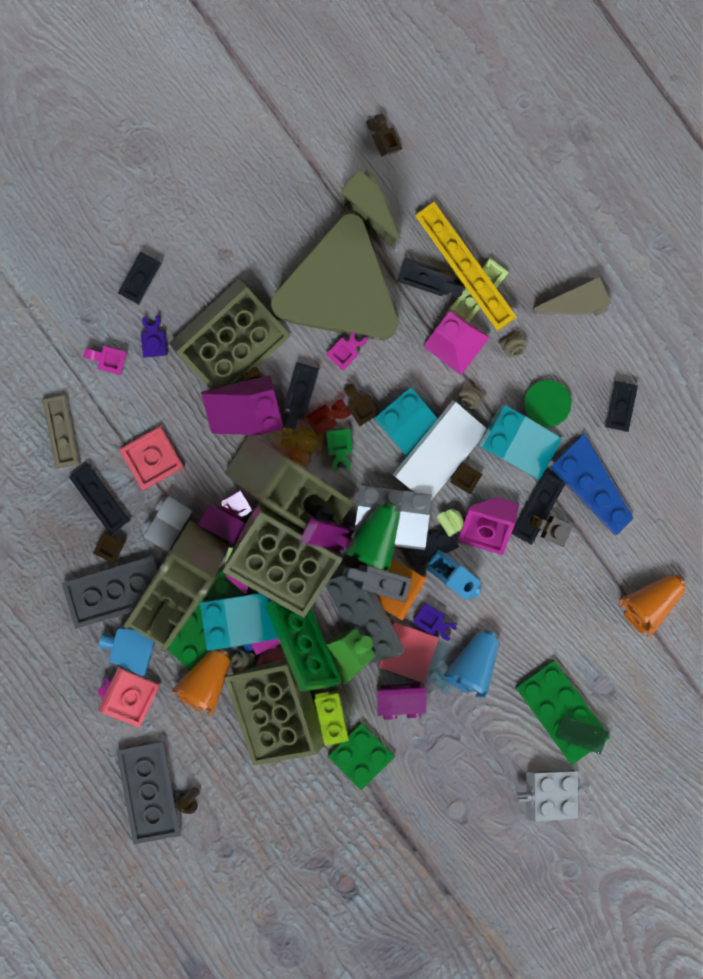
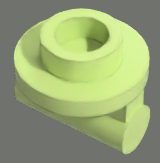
M449 509L436 516L449 537L462 530L464 518L459 511Z

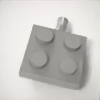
M527 771V792H517L515 794L516 797H523L515 798L517 803L527 802V819L532 821L578 819V771Z

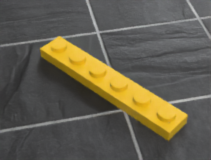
M431 203L417 213L415 217L496 331L498 332L514 321L517 316L436 203Z

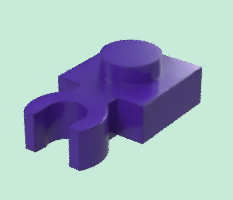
M158 315L155 316L156 323L152 326L148 325L147 317L142 319V324L147 329L146 334H141L143 358L167 356L165 332H158V328L161 325V319Z
M426 602L412 622L432 636L436 630L439 631L440 636L446 641H449L450 638L445 635V629L451 627L453 630L457 629L453 623L442 622L445 615Z

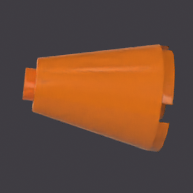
M669 574L622 597L619 600V607L621 608L624 605L626 609L624 616L639 633L642 634L645 631L647 632L646 637H650L656 632L684 595L685 582L678 575Z
M223 649L210 650L173 687L171 693L174 695L178 692L180 694L178 696L179 700L199 712L202 709L207 710L206 715L212 717L225 682L224 677L227 676L231 660L228 658L230 654Z

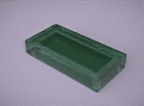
M563 715L555 737L601 755L609 732Z

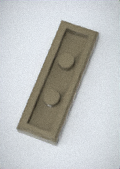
M66 394L43 398L42 402L56 469L79 465L80 461Z

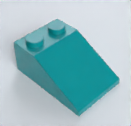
M410 387L376 416L374 420L407 457L435 423L437 417Z
M499 405L477 447L540 480L562 438L506 405Z
M261 593L201 602L200 607L207 651L278 639L265 608L273 600Z

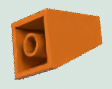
M392 558L391 567L388 572L412 579L406 601L400 602L377 594L376 596L384 610L403 620L424 585L426 577ZM363 562L364 564H366V566H371V567L377 568V567H375V566H372V565H370V564H368V563Z

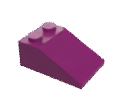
M271 375L201 392L212 434L263 435L284 429Z
M424 683L376 685L378 716H383V720L397 719V715L407 714V718H420L421 713H426V687Z

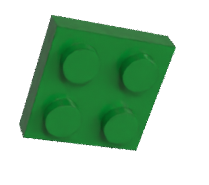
M361 722L349 734V741L340 743L328 755V758L362 790L395 756Z

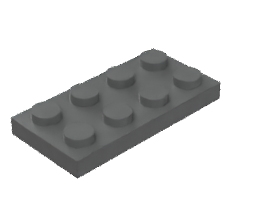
M154 556L62 583L75 629L132 612L158 571Z
M343 573L332 576L325 586L348 630L356 629L362 637L369 636L373 641L371 649L375 653V657L370 663L403 654L405 649L376 594L355 587V580L342 577Z
M164 741L116 750L133 845L181 836Z

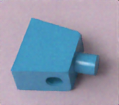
M440 549L425 566V569L465 600H468L470 597L474 599L480 595L481 587L479 585L481 581ZM452 568L454 571L448 577L447 571Z
M119 627L116 636L102 633L99 647L111 650L109 661L138 675L145 676L147 674L155 642L132 628Z

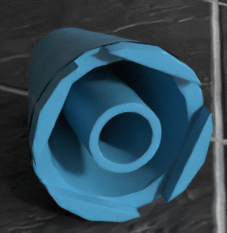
M486 629L483 632L478 631L444 673L443 679H447L446 682L469 694V692L475 691L477 692L475 697L485 699L488 695L499 647V640L496 639L497 635Z

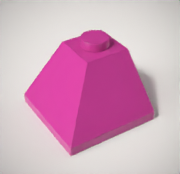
M451 309L423 347L462 375L490 337L455 310Z
M495 497L470 506L457 542L503 555L515 525L519 504Z

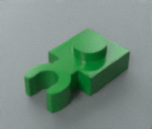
M350 429L326 431L329 455H336V459L333 462L334 471H338L337 464L340 461L345 462L347 470H350L351 463L346 458L347 453H352Z

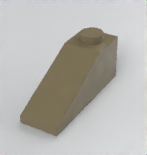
M600 277L535 307L533 312L534 314L588 315L594 313L597 316L608 310L606 306L611 304V301Z

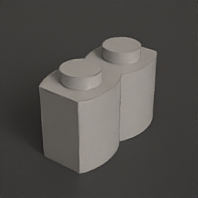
M168 496L166 500L163 498L160 500L155 509L158 514L154 520H148L143 531L146 532L144 538L170 552L194 511Z

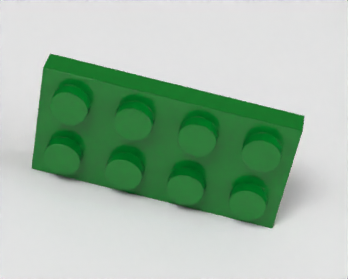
M221 571L214 578L201 601L167 648L189 671L209 652L206 647L200 603L245 595L226 577V573Z
M270 601L265 608L300 691L338 686L342 680L311 608L303 618L281 604Z
M555 660L515 687L571 765L610 738Z

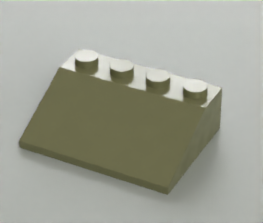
M359 169L340 191V204L352 214L359 216L369 229L395 250L398 247L400 235L377 185V178L366 170L363 173Z
M238 279L169 344L210 389L241 382L244 379L242 375L244 372L248 374L251 368L258 367L291 335L249 288Z
M259 503L245 524L222 572L304 618L343 558L340 550L306 544L300 539L305 529Z
M287 658L277 659L224 677L253 766L316 755L325 746L310 690L300 691Z

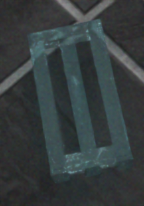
M432 668L426 674L431 681L433 680L437 688L440 687L439 689L443 695L450 690L449 684L435 669Z

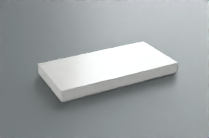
M452 400L393 475L413 492L432 494L433 499L481 440L487 428Z

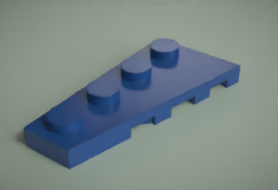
M582 434L550 468L614 536L618 535L630 523L633 517L585 434Z

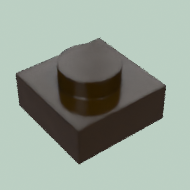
M462 462L450 483L470 495L483 474Z
M103 532L93 554L115 564L125 542Z

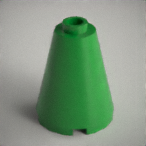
M384 502L383 506L378 504L346 547L344 553L388 572L391 567L400 520V513L396 512L398 507Z

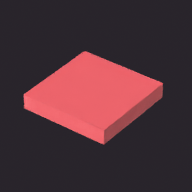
M161 426L119 449L142 491L184 468Z
M394 622L393 628L405 652L400 656L381 660L378 667L424 683L439 637Z
M118 667L98 711L140 728L160 684Z

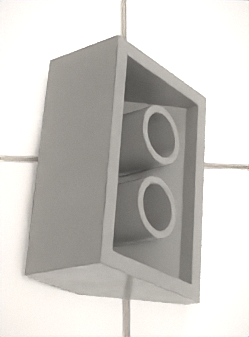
M361 485L354 537L377 505L383 506L384 502L398 507L396 512L400 513L395 546L425 550L432 494Z

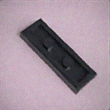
M89 463L69 476V479L110 535L130 522V519Z
M546 471L544 472L514 526L512 535L530 545L533 544L541 529L530 525L532 517L534 515L543 520L547 519L565 486L561 479Z

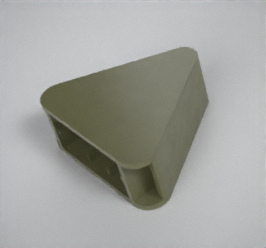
M355 214L344 215L279 288L271 301L275 316L282 322L348 335L353 332L356 333L355 336L367 337L368 339L387 340L395 334L398 325V319L364 222Z
M249 435L224 473L259 500L305 529L311 519H315L310 515V510L315 509L316 506L323 505L329 507L334 512V518L331 519V522L340 524L351 507L354 508L356 505L253 435Z
M191 519L186 524L123 626L126 629L131 627L162 646L160 650L163 652L169 647L205 595L231 545L217 535L198 526V523Z

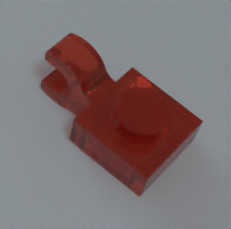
M340 399L329 408L324 404L305 417L318 436L338 424L335 419H346L351 413L344 401Z

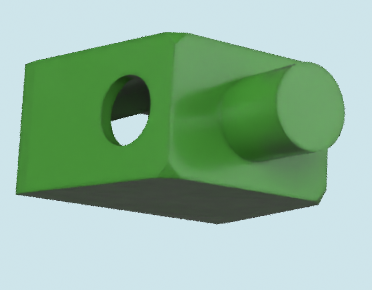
M356 629L335 635L325 642L344 685L357 676L375 657V653L371 649L373 647L372 639L369 636L362 637Z

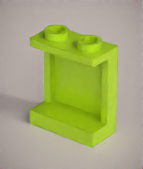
M339 689L315 694V703L324 744L328 746L349 741Z

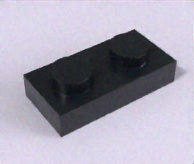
M140 251L118 294L140 305L162 263Z
M614 381L605 428L629 432L638 385Z
M443 528L427 535L425 550L407 548L416 567L430 561L438 549L446 554L459 547L454 536L449 537Z

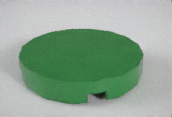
M543 380L535 383L527 391L524 398V409L532 421L542 427H553L559 425L568 417L571 411L572 400L568 390L562 384L554 380Z

